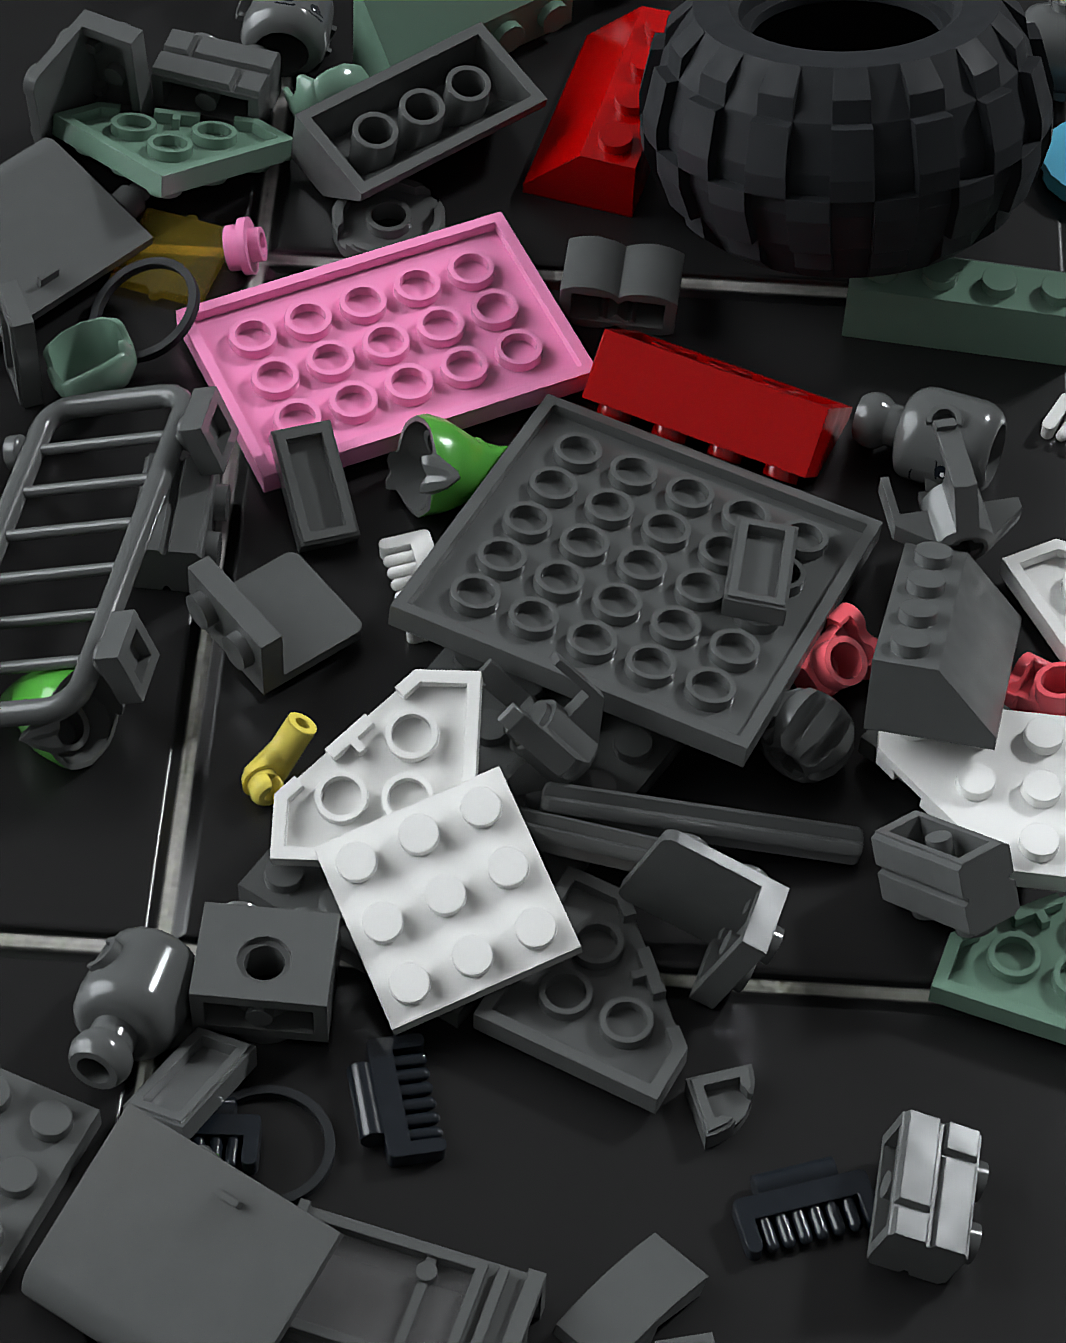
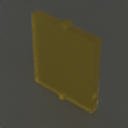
M148 207L139 223L153 236V244L113 269L110 278L125 266L141 259L151 257L174 259L183 264L196 279L200 290V303H202L225 262L222 240L224 227L199 221L196 215L184 217ZM147 270L129 278L119 286L149 294L151 300L164 298L188 305L189 293L187 283L180 274L171 270Z

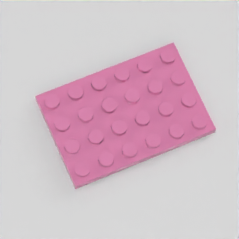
M501 211L200 303L194 324L183 338L208 387L217 386L239 430L236 440L264 493L281 488L268 439L271 431L330 420L342 466L347 467L387 454L390 451H396L405 423L416 415H435L446 419L461 429H465L539 405L547 394L561 398L583 391L593 365L592 359ZM187 307L176 310L177 326L182 320Z

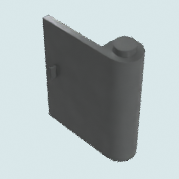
M45 137L0 164V284L18 279L33 320L41 317L153 244V236L53 139ZM0 330V342H2L1 330Z
M128 1103L25 1271L21 1291L25 1296L98 1343H280L344 1237V1234L146 1112Z

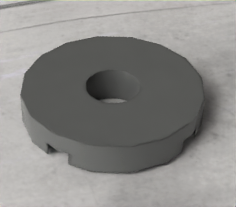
M407 178L362 201L338 198L332 208V239L340 254L346 258L445 228V208L440 199L437 202L436 199L431 197V190L420 182ZM383 219H395L400 221L401 224L394 227H383L376 224V222Z

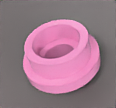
M248 216L237 218L236 224L224 226L222 235L223 250L229 270L232 272L242 270L246 276L256 275L259 270V262L266 261L268 255L267 241L263 228L254 227L251 218Z

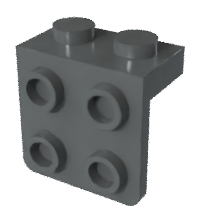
M84 9L68 28L60 32L55 44L38 63H34L28 69L23 81V92L26 95L31 123L30 131L34 143L47 137L53 139L63 148L66 142L52 135L53 114L96 102L121 104V113H140L153 117L154 105L142 29Z
M285 553L235 582L222 571L209 555L187 567L190 595L186 597V605L189 613L197 625L206 630L226 652L232 664L237 669L242 670L263 695L356 642L362 635L360 619L297 553Z
M669 829L663 832L623 879L619 895L625 901L708 943L689 998L714 1009L731 990L740 993L745 988L758 962L767 965L773 959L785 932V929L778 926L777 923L790 888L769 878L758 867L742 864L709 847L703 839L696 835Z

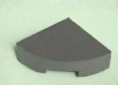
M752 1064L686 1078L684 1091L704 1149L726 1141L746 1121L752 1106L755 1086Z

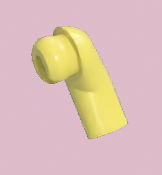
M291 712L273 739L244 768L241 778L242 789L245 794L250 795L255 804L260 806L274 804V793L284 785L283 782L315 735L317 727L307 716Z

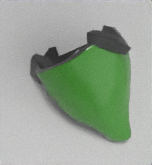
M431 414L416 415L405 423L397 450L389 452L387 463L390 472L385 480L386 489L396 490L406 507L417 517L444 513L467 503L508 446L489 444L479 437L474 438L444 418Z
M75 668L26 674L2 693L0 702L53 696L68 685ZM100 677L89 701L75 714L61 721L49 724L18 726L21 732L19 741L28 744L35 752L60 767L70 770L82 769L92 765L110 745L115 733L118 715L122 716L126 704L118 703L105 678Z

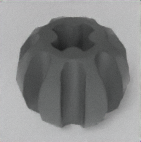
M810 687L806 689L796 688L786 691L778 710L759 740V748L769 764L785 777L803 784H816L828 780L847 764L854 749V722L845 708L828 694Z

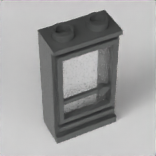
M303 1198L299 1201L298 1207L344 1234V1237L280 1343H527L528 1329L532 1318L541 1319L545 1308L547 1273L530 1268L528 1273L312 1207L311 1201Z

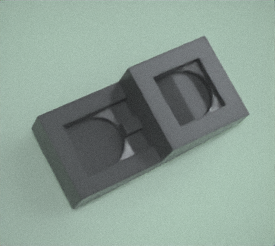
M653 1233L618 1261L589 1288L557 1322L552 1334L562 1343H651L657 1328L701 1295L709 1276L658 1234Z

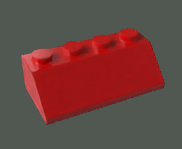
M641 6L586 36L523 183L524 193L633 217L651 171L641 144L640 85L654 34L664 33L670 11Z
M604 329L582 398L599 403L597 413L626 424L631 423L633 416L654 423L651 431L652 434L676 443L685 444L688 436L709 443L707 454L731 463L741 464L743 456L765 463L763 474L797 485L799 476L810 478L819 475L847 424L853 407L643 332L628 329Z

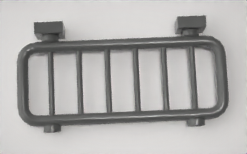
M158 384L72 395L49 404L37 414L30 425L26 437L18 434L5 438L3 458L7 468L12 472L0 498V565L10 542L126 530L115 562L0 573V586L110 575L98 608L0 617V630L92 621L80 655L0 662V675L75 668L68 685L53 696L1 701L0 728L49 724L61 721L75 714L89 701L100 677L105 678L119 704L142 703L144 701L160 654L136 610H125L182 451L185 450L190 453L201 476L224 474L239 430L217 386L194 388L192 395L187 389L175 384ZM163 408L171 409L164 430L50 443L55 431L70 420ZM159 443L148 473L33 486L44 456ZM143 486L132 517L15 529L25 503L29 498Z

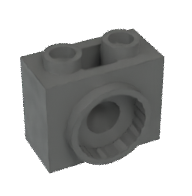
M231 901L226 904L205 902L189 989L192 1030L194 1031L198 1026L216 1033L236 1034L244 1040L259 1044L278 1043L287 1039L328 1043L341 958L340 914L326 913L312 907H299L293 910L259 907L245 901ZM266 975L275 977L271 980L255 979L257 977Z

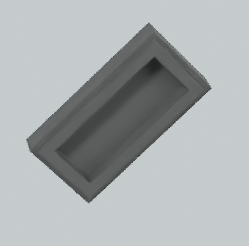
M18 279L1 283L0 330L8 375L19 404L23 405L24 409L44 404L34 320Z
M326 420L271 431L268 439L298 553L358 541L361 534L331 421Z
M737 516L720 615L784 626L799 527Z
M197 1026L123 1105V1111L127 1104L131 1103L190 1140L257 1066L256 1046Z

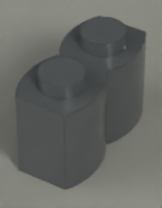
M600 236L570 238L560 287L559 307L570 324L581 327L606 328L616 325L621 329L637 330L648 335L662 336L673 334L685 254L659 244L625 246L622 243Z

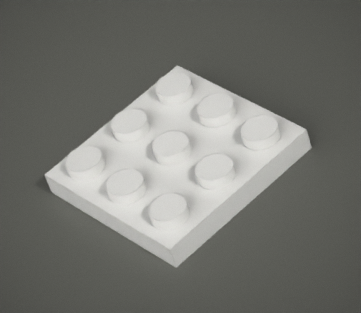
M499 766L313 847L394 1035L582 953L579 940Z

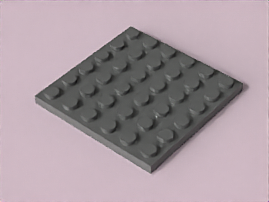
M547 394L392 602L388 625L483 663L491 658L505 672L573 699L582 689L553 664L550 656L556 651L601 691L605 698L604 712L744 767L778 710L786 691H789L811 649L825 630L827 618L841 604L877 544L883 522ZM737 516L799 527L788 607L783 627L720 615Z

